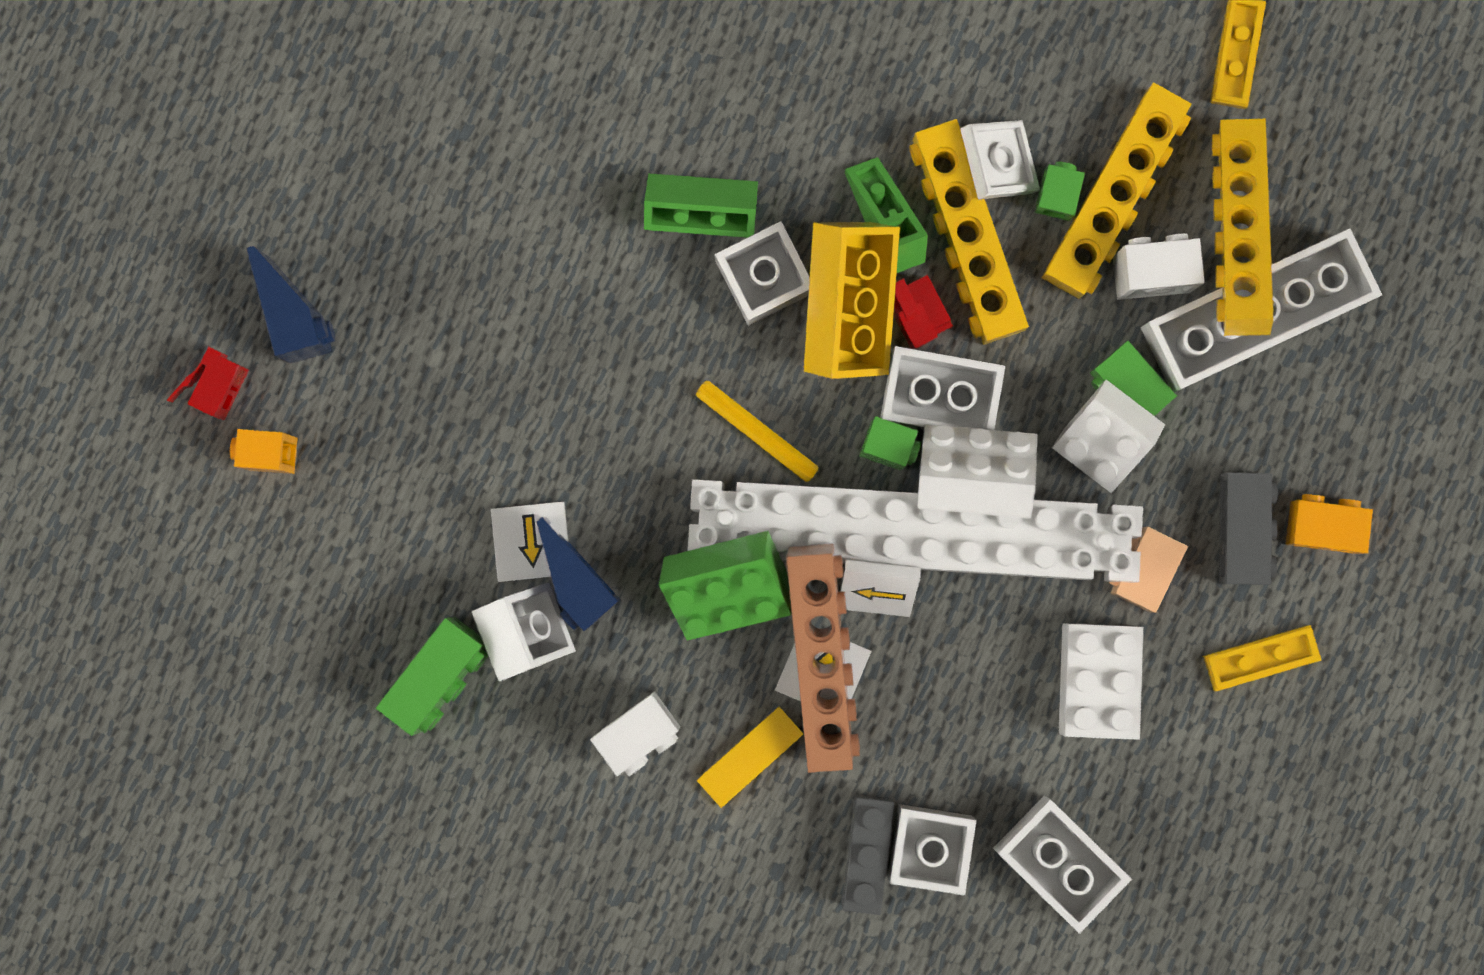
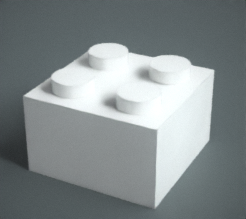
M781 221L715 254V261L748 326L809 295L810 277Z
M1174 234L1166 236V241L1151 243L1150 237L1128 240L1129 244L1122 246V249L1113 257L1117 300L1191 293L1204 284L1200 238L1188 239V234Z
M1105 380L1067 424L1052 448L1112 493L1156 444L1165 424L1108 380Z
M549 582L501 598L472 611L477 629L481 634L498 681L576 651L565 622L559 614L560 609Z
M654 691L595 734L590 740L616 776L625 771L629 777L646 764L648 759L645 755L654 749L660 754L677 742L678 737L676 733L679 731L680 725Z
M898 804L887 876L890 884L965 895L976 820L971 815Z

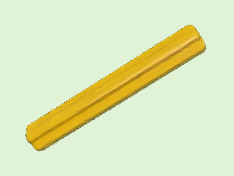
M706 380L698 388L696 396L802 480L809 482L818 472L819 468L815 463L710 381Z

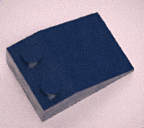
M255 246L247 247L275 356L291 364L333 352L330 343L335 342L336 338L330 320H324L317 309L269 256Z
M541 517L537 521V526L557 600L564 609L559 614L573 630L580 627L583 631H586L614 606L620 598L569 541L567 542L561 534L558 535L550 526L551 522L549 519Z

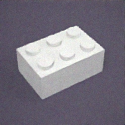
M895 346L891 355L880 418L924 431L925 425L994 430L1005 366Z
M925 425L917 508L1031 518L1036 484L1038 434L949 427L944 425Z
M1062 623L1060 735L1065 737L1140 740L1143 627Z
M1045 795L993 848L1079 934L1132 880Z

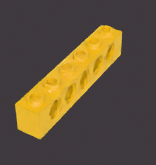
M1154 82L1151 84L1041 277L1042 279L1078 299L1085 295L1086 292L1089 294L1094 292L1103 276L1097 273L1104 260L1110 263L1120 246V243L1115 241L1121 229L1128 231L1138 214L1133 209L1139 197L1145 200L1156 180L1151 178L1157 166L1163 168L1174 149L1168 145L1175 134L1180 137L1188 126L1191 117L1186 115L1192 103ZM1148 123L1159 125L1162 129V137L1154 138L1150 136L1146 125ZM1137 154L1141 156L1145 162V168L1142 170L1134 169L1129 163V155ZM1118 185L1123 187L1127 192V200L1122 202L1115 200L1111 195V186ZM1094 217H1103L1108 221L1110 226L1108 233H1100L1093 227ZM1084 248L1090 252L1092 256L1090 265H1082L1076 260V249Z
M1266 118L1220 120L1219 134H1212V156H1219V166H1213V189H1220V199H1214L1213 216L1214 221H1221V232H1215L1214 251L1215 255L1222 254V265H1216L1215 285L1216 288H1223V299H1217L1216 320L1217 322H1224V336L1270 335L1273 324ZM1233 159H1243V160H1245L1246 162H1244V163H1236V162H1234V161H1232V160H1233ZM1244 191L1247 193V195L1238 196L1235 195L1233 192ZM1242 223L1249 226V228L1239 229L1234 225ZM1243 256L1247 257L1251 261L1242 263L1236 261L1234 258ZM1238 290H1247L1252 295L1242 297L1237 295L1235 292Z
M954 119L916 132L913 137L914 144L909 146L910 154L914 165L922 166L925 179L921 180L924 195L927 201L933 199L938 213L933 214L934 224L938 234H945L949 248L945 249L946 259L951 270L955 268L958 270L961 282L957 283L956 286L962 303L966 304L969 302L973 316L968 318L974 338L981 337L982 343L985 345L1025 331L1029 325L985 199L978 200L958 120ZM944 157L951 162L952 170L948 173H941L935 169L933 161L936 158ZM952 191L960 193L964 199V205L958 208L951 207L947 204L945 195ZM960 226L971 227L976 233V239L972 242L962 241L958 237L957 228ZM973 260L983 261L988 268L987 275L983 277L973 275L969 269V263ZM985 294L996 296L1000 304L999 310L995 312L985 310L981 304V297Z

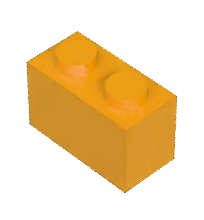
M237 429V438L233 437L230 444V458L235 460L234 467L250 471L295 474L298 438L282 432Z
M1302 494V500L1290 501L1285 545L1353 554H1368L1373 509L1361 508L1362 501L1339 499L1338 505L1324 503V496Z

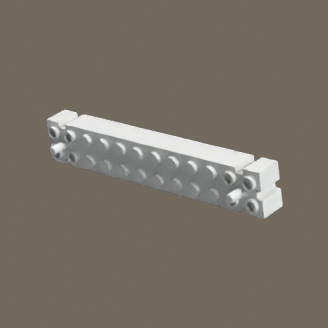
M692 480L690 509L694 512H699V525L689 524L688 551L768 530L782 561H787L788 547L834 544V554L842 555L843 565H845V560L849 559L921 568L920 570L1092 580L1094 578V571L1104 572V581L1139 582L1141 552L1131 551L1132 539L1142 537V506L1111 505L1108 507L1107 514L1097 513V504L1033 500L1031 518L919 509L917 508L918 493L737 482L736 491H725V484L722 481Z

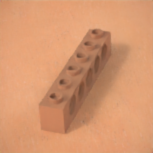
M834 544L788 547L787 567L808 773L853 770V759L855 756H860L859 735L851 733L850 721H857L855 699H848L847 686H853L852 663H845L844 650H850L848 627L841 628L840 614H847L845 591L838 592L837 578L843 577L842 555L834 554ZM812 580H821L826 583L828 588L822 593H815L808 588L807 584ZM817 616H824L829 619L831 625L827 628L819 629L811 623V620ZM826 652L831 654L835 660L830 664H821L815 659V656L818 653ZM824 688H830L838 695L834 699L827 700L822 698L818 692ZM826 724H835L841 731L830 735L825 733L822 727Z

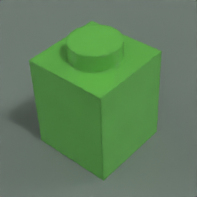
M1055 162V165L1049 164L1044 170L1034 213L1070 221L1076 213L1085 173L1076 171L1077 167L1070 163Z

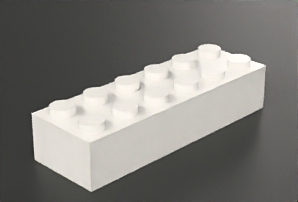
M1349 228L1271 265L1273 324L1270 335L1224 336V322H1217L1216 302L1217 299H1223V288L1162 315L1140 327L1171 390L1176 392L1382 296L1351 229ZM1238 290L1235 292L1237 295L1242 297L1252 295L1247 290Z

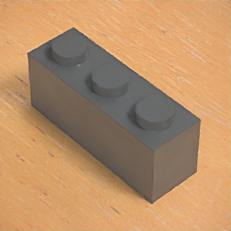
M1227 472L1220 474L1219 584L1271 585V578L1276 576L1277 560L1276 556L1272 555V541H1275L1277 537V521L1272 519V504H1275L1277 501L1278 489L1276 482H1272V473Z
M855 794L841 903L843 911L881 915L894 801L891 798Z

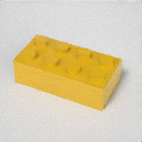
M874 222L813 223L804 372L830 379L889 375L900 227Z

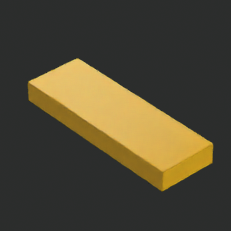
M1228 0L1210 103L1241 109L1248 107L1266 1Z
M1311 625L1295 628L1203 656L1215 692L1321 661Z
M778 706L696 781L722 808L804 733Z

